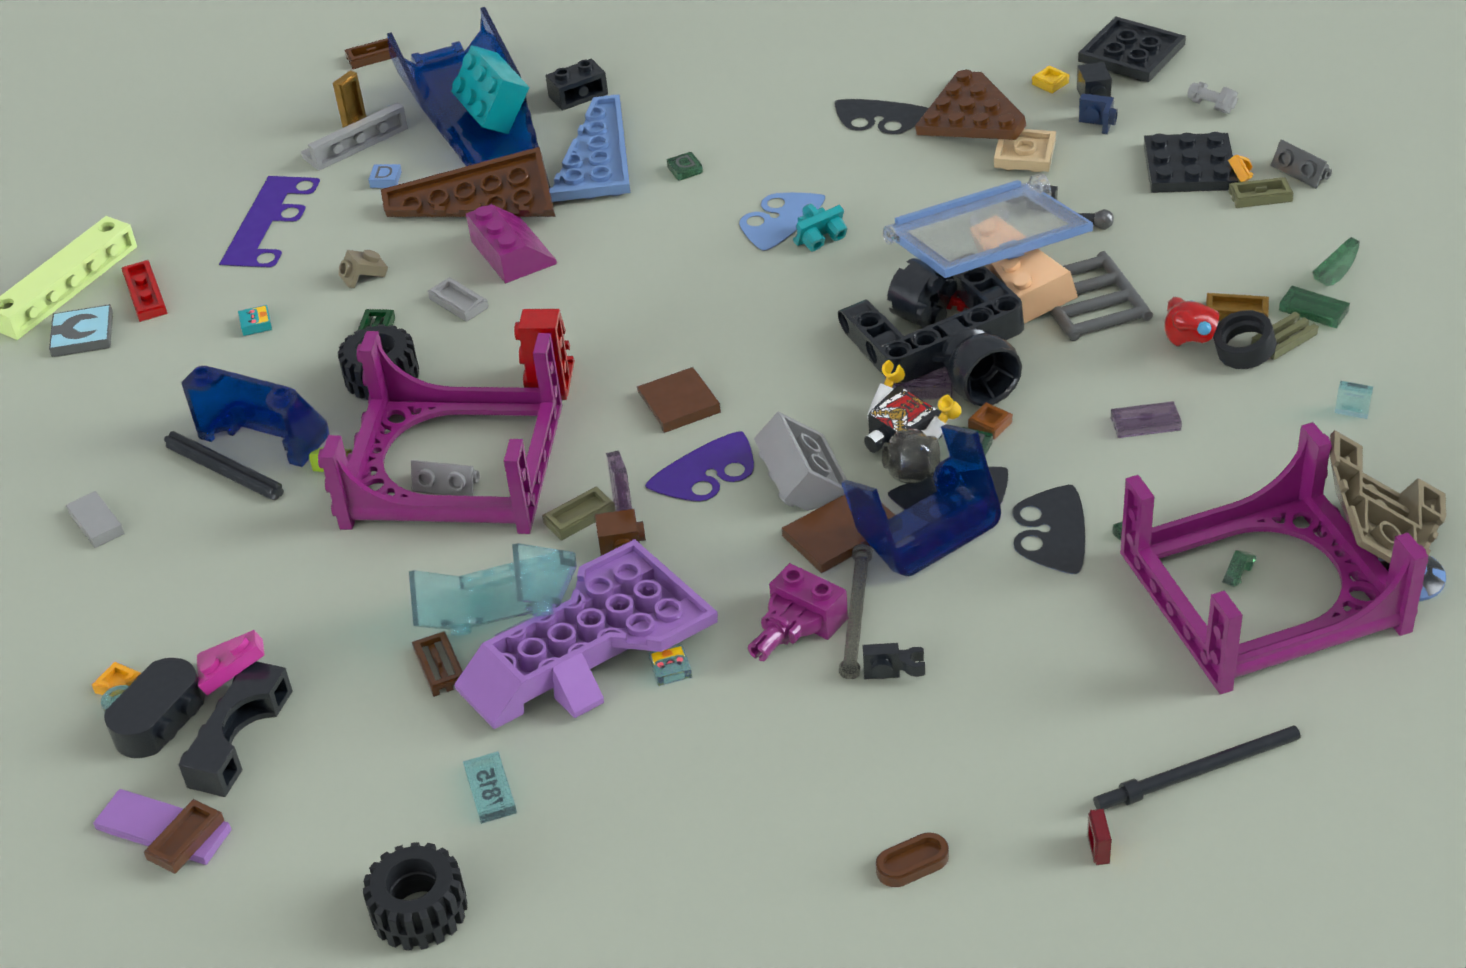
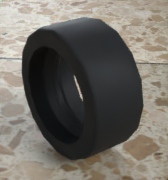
M1241 310L1229 314L1218 323L1213 336L1219 360L1226 366L1235 369H1249L1261 365L1275 352L1277 343L1271 320L1263 313L1254 310ZM1245 332L1262 334L1261 338L1252 345L1245 347L1227 345L1232 338Z

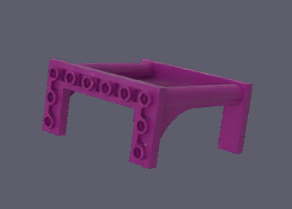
M366 331L362 344L357 346V360L363 366V384L368 386L369 405L367 411L362 413L360 431L355 433L353 451L346 456L341 435H328L324 448L320 449L318 453V464L320 468H323L325 474V490L327 493H330L332 499L331 512L337 518L339 529L352 530L355 520L516 524L518 534H531L563 406L551 333H538L533 351L539 388L452 387L427 383L404 372L390 360L382 349L378 331ZM395 414L405 418L401 423L389 421L390 416ZM446 415L537 416L527 458L523 439H509L504 457V466L510 497L425 495L408 491L394 483L387 475L384 468L386 453L395 439L407 429L435 417ZM372 471L377 472L375 475H371ZM377 483L384 484L376 491L368 487Z
M1314 422L1301 425L1297 452L1287 467L1273 481L1254 494L1227 505L1152 527L1155 496L1139 475L1128 477L1125 480L1120 554L1220 695L1233 691L1235 678L1392 627L1399 636L1413 632L1421 590L1423 589L1424 575L1428 564L1427 552L1409 533L1395 536L1388 572L1376 555L1357 545L1349 524L1341 516L1339 509L1332 505L1323 494L1325 480L1328 476L1327 467L1332 444L1329 437L1322 433ZM1303 516L1309 523V526L1298 528L1293 524V521L1297 517ZM1285 518L1284 523H1277L1281 522V519ZM1249 532H1275L1290 535L1304 540L1322 551L1336 567L1341 581V592L1334 605L1314 620L1240 644L1243 615L1225 590L1211 594L1208 625H1206L1159 560L1179 552ZM1350 592H1365L1370 601L1356 599L1350 595ZM1349 606L1352 609L1345 611L1343 607Z

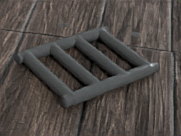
M1105 251L1099 252L1097 257L1063 266L1071 272L1072 276L1102 267L1108 273L1075 282L1077 294L1116 284L1121 290L1070 305L1057 306L1050 311L1071 341L1078 340L1082 334L1140 318L1148 321L1153 317V313ZM1129 301L1133 306L1131 309L1073 324L1069 318Z

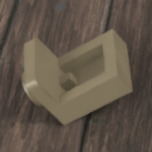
M347 250L344 260L339 265V276L349 288H355L360 274L385 277L388 266L375 251Z

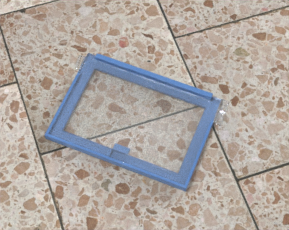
M1039 173L1031 176L1029 181L1024 184L1016 180L896 217L894 224L883 228V237L887 244L898 243L941 276L947 278L1003 259L1017 258L1025 255V252L1093 231V223L1051 197L1050 183L1044 174Z

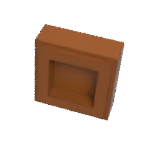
M986 402L968 419V428L995 440L1012 423L1013 414Z

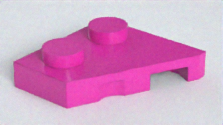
M252 630L197 654L199 688L208 696L265 655L263 639L255 630Z

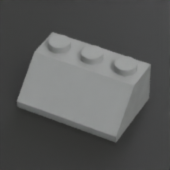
M777 412L755 436L754 440L759 448V456L766 463L770 471L768 474L780 491V499L788 506L793 507L795 505L809 511L820 508L852 491L847 478L822 433Z

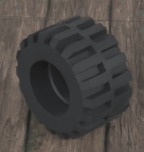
M385 324L373 327L367 326L365 329L355 331L353 335H348L345 338V342L339 346L338 359L345 386L357 398H366L368 400L369 397L368 386L363 384V366L357 360V346L362 344L366 331H378L382 349L390 360L409 375L415 378L419 377V365L411 335L407 334L403 328L397 329V326H385Z
M413 842L410 847L403 848V844L394 847V852L388 853L386 851L380 856V862H373L369 867L371 874H366L363 881L365 886L363 888V896L373 928L382 941L387 939L388 944L395 948L402 944L403 950H412L414 946H419L420 950L429 948L428 944L436 942L438 945L445 941L444 936L446 934L452 936L457 931L456 924L463 923L465 919L464 911L468 908L467 895L458 863L454 856L450 857L449 852L443 847L436 850L435 844L427 843L425 846H420L419 842ZM416 892H428L417 899L403 900Z

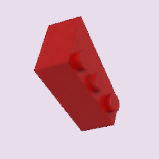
M522 309L520 322H515L514 334L515 339L520 340L521 343L519 347V363L525 366L523 372L524 388H539L533 351L538 333H551L561 399L567 400L575 360L573 356H567L566 350H570L569 340H564L563 334H565L566 329L560 309Z

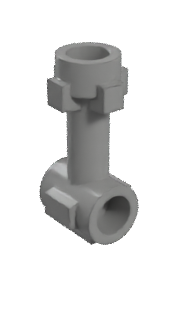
M1199 82V84L1192 83L1190 85L1188 97L1193 102L1200 104L1202 99L1216 103L1214 108L1223 113L1229 114L1238 101V98H1236L1238 92L1230 88L1223 87L1221 93L1207 89L1208 85L1204 82Z

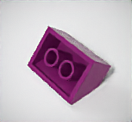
M492 204L481 206L474 211L466 213L471 242L505 284L557 264L555 257L521 217Z

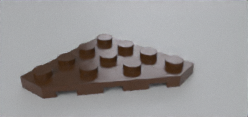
M965 69L957 71L917 122L915 129L917 135L1016 140L1027 125L1025 116L982 72H972Z

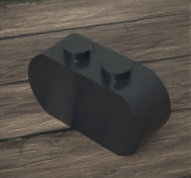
M164 658L154 661L105 710L104 720L115 748L119 753L130 758H145L159 753L175 737L186 722L199 711L200 707L204 704V693L198 686V676L195 668L190 662L181 658Z

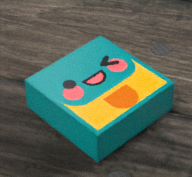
M267 305L238 311L243 336L272 330Z

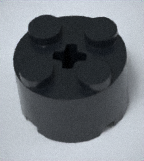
M917 258L909 259L906 261L909 265L905 269L899 268L890 283L887 300L892 302V308H889V310L896 316L921 327H927L946 318V308L957 290L958 283L951 276L944 278Z

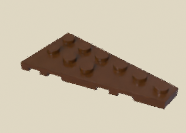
M540 147L381 189L383 207L387 217H466V213L490 204L518 217H556Z

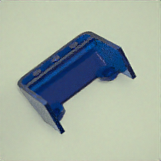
M949 424L941 426L950 457L941 461L935 468L933 479L937 492L890 519L887 518L886 512L883 509L877 488L850 480L841 482L857 531L893 572L903 576H912L994 528L999 522L1001 506L978 431Z

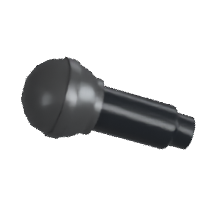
M1106 209L1095 213H1078L1101 229L1111 227L1114 222L1112 212Z

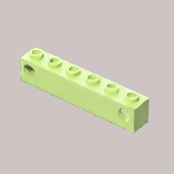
M105 216L0 296V333L19 340L137 248L131 225Z

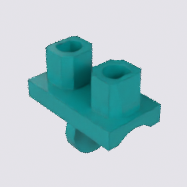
M811 203L805 205L802 210L803 216L798 217L796 225L797 235L793 238V241L797 247L805 244L811 252H814L824 245L825 238L823 235L827 233L833 241L843 239L848 229L842 220L844 209L840 204L826 211L823 207L816 209Z

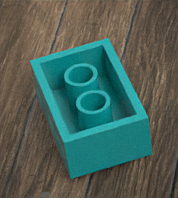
M471 45L468 53L463 58L460 72L453 81L451 92L481 127L509 134L530 87L497 52Z

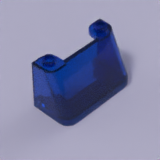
M208 366L196 367L181 382L198 437L201 440L212 442L215 439L214 434L227 431L228 435L234 436L241 427L284 438L282 443L284 450L288 451L286 455L289 464L303 467L309 460V454L317 450L329 435L327 420L291 387Z

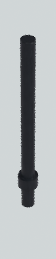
M1293 725L1139 781L1134 778L1119 784V788L1095 796L1093 798L1096 809L1105 810L1121 803L1126 805L1143 800V796L1299 740L1301 738L1300 731Z

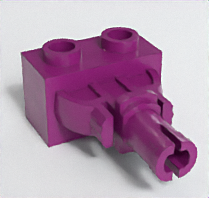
M789 563L769 583L770 599L768 612L761 618L764 631L748 645V651L755 659L759 656V661L764 662L778 645H787L789 642L794 644L800 637L816 634L829 640L848 619L847 590Z

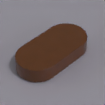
M927 832L919 834L882 851L876 859V875L880 882L886 886H905L942 869L949 859L948 843L945 838L936 833Z

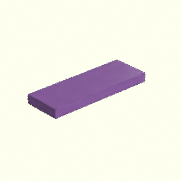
M119 789L93 824L96 830L149 846L178 816L183 808ZM224 821L189 860L207 865L232 830L230 824Z

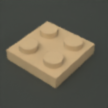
M1024 129L1016 140L998 139L994 155V168L1049 172L1056 142V131Z

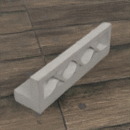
M400 103L393 104L308 144L309 148L301 151L302 158L320 171L408 129L404 106Z

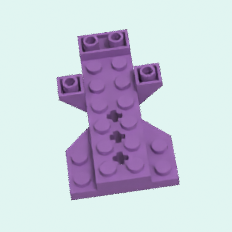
M634 539L579 566L575 590L573 589L571 599L539 615L523 620L483 642L456 681L455 689L493 729L523 715L524 703L553 688L554 698L574 718H577L604 703V697L590 670L591 668L628 649L662 652L717 623L718 612Z

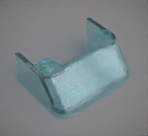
M516 543L512 544L513 563L461 576L417 570L409 571L413 626L451 630V635H466L472 633L471 628L523 615H551L554 613L553 608L560 606L577 568L576 554L570 551Z

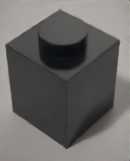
M1104 62L1077 65V91L1080 97L1082 93L1111 97L1112 78Z

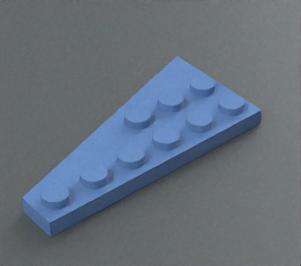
M620 95L593 97L585 114V122L579 126L577 130L578 136L576 139H573L562 161V169L554 178L555 184L553 188H550L552 202L582 198L592 199L608 195L619 196L631 193Z

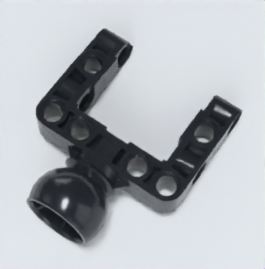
M969 256L965 259L950 264V266L969 259H973L975 257ZM984 266L951 276L958 283L957 296L969 309L905 336L867 299L838 310L839 323L845 334L882 374V366L887 360H891L894 364L891 374L896 371L899 364L901 365L905 376L899 383L909 382L945 366L954 390L966 401L974 405L983 406L986 402L991 405L997 404L1008 397L1016 388L1021 378L1022 363L1015 348L1006 340L1021 334L1024 330L1022 301Z

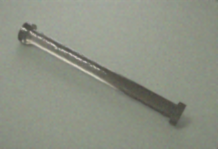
M858 544L852 550V558L855 562L844 659L840 662L838 671L840 676L846 679H855L860 675L858 652L868 562L872 559L873 554L872 548L865 544Z

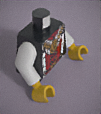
M887 360L882 366V372L886 377L884 384L880 383L867 414L869 434L864 437L865 446L872 453H876L885 447L897 456H905L915 450L933 447L937 440L942 437V433L948 426L947 420L956 419L960 416L961 406L950 395H944L938 401L939 410H937L901 386H897L895 389L892 388L894 383H899L904 379L905 373L899 364L896 371L891 374L894 364L891 360Z

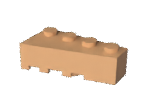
M994 219L970 231L978 257L998 251L999 248L1013 243L1020 244L1027 241L998 219ZM1039 249L1025 252V255L1017 258L1003 259L985 265L987 269L1021 299L1024 324L1051 311L1057 306L1064 305L1078 298L1071 272Z

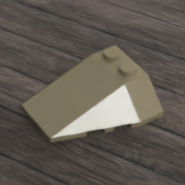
M1334 430L1330 434L1332 444L1330 461L1335 491L1357 545L1390 563L1395 536L1409 533L1419 545L1425 548L1429 556L1431 552L1429 547L1437 539L1439 534L1437 530L1446 519V494L1419 478L1401 493H1398L1363 473V446Z

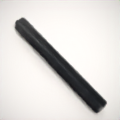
M171 431L164 438L166 448L271 500H277L284 493L281 483L175 431Z

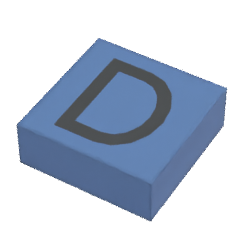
M400 164L374 165L368 180L370 188H387L398 185L402 173Z

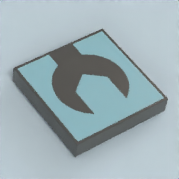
M111 304L53 313L49 344L51 356L55 357L110 348L113 321Z

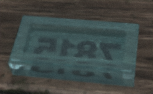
M498 751L463 761L481 824L517 813Z

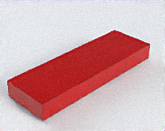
M149 260L122 267L121 269L139 322L168 314Z

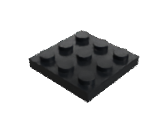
M1115 16L1078 52V62L1084 64L1104 62L1107 70L1112 71L1114 74H1122L1133 77L1138 81L1150 82L1185 46L1186 36Z
M1158 133L1144 135L1143 145L1151 193L1229 190V184L1238 182L1237 175L1228 161L1233 157L1228 133H1182L1173 135Z

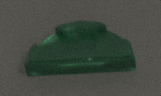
M1352 237L1347 239L1312 271L1314 279L1325 286H1331L1340 281L1352 266L1358 253L1360 241Z

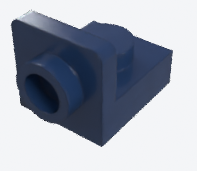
M1082 93L1079 99V122L1102 125V134H1108L1111 125H1116L1118 109L1114 108V97Z

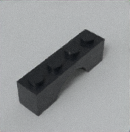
M256 661L234 676L231 686L223 698L218 700L215 710L206 724L200 727L196 739L188 751H185L181 756L178 766L187 788L222 797L227 796L243 770L232 741L239 731L248 724L264 718L277 717L293 692L285 667Z

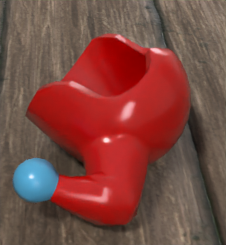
M1173 297L1168 301V313L1164 321V330L1168 340L1178 347L1183 343L1191 341L1205 343L1214 336L1219 322V312L1192 300L1184 301L1180 297Z

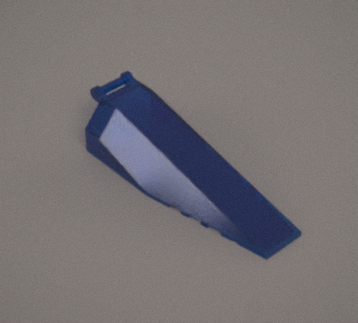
M485 7L480 8V31L465 51L460 41L451 43V46L423 54H419V52L411 54V62L403 57L392 32L387 33L390 57L398 74L422 110L465 166L539 147L526 97L509 134L481 127L451 92L453 81L458 76L463 65V58L468 53L471 45L497 52L521 77Z

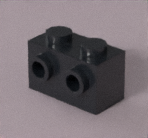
M592 58L581 60L577 64L566 68H558L554 72L545 75L548 96L562 111L591 101L593 97L608 95L606 73Z

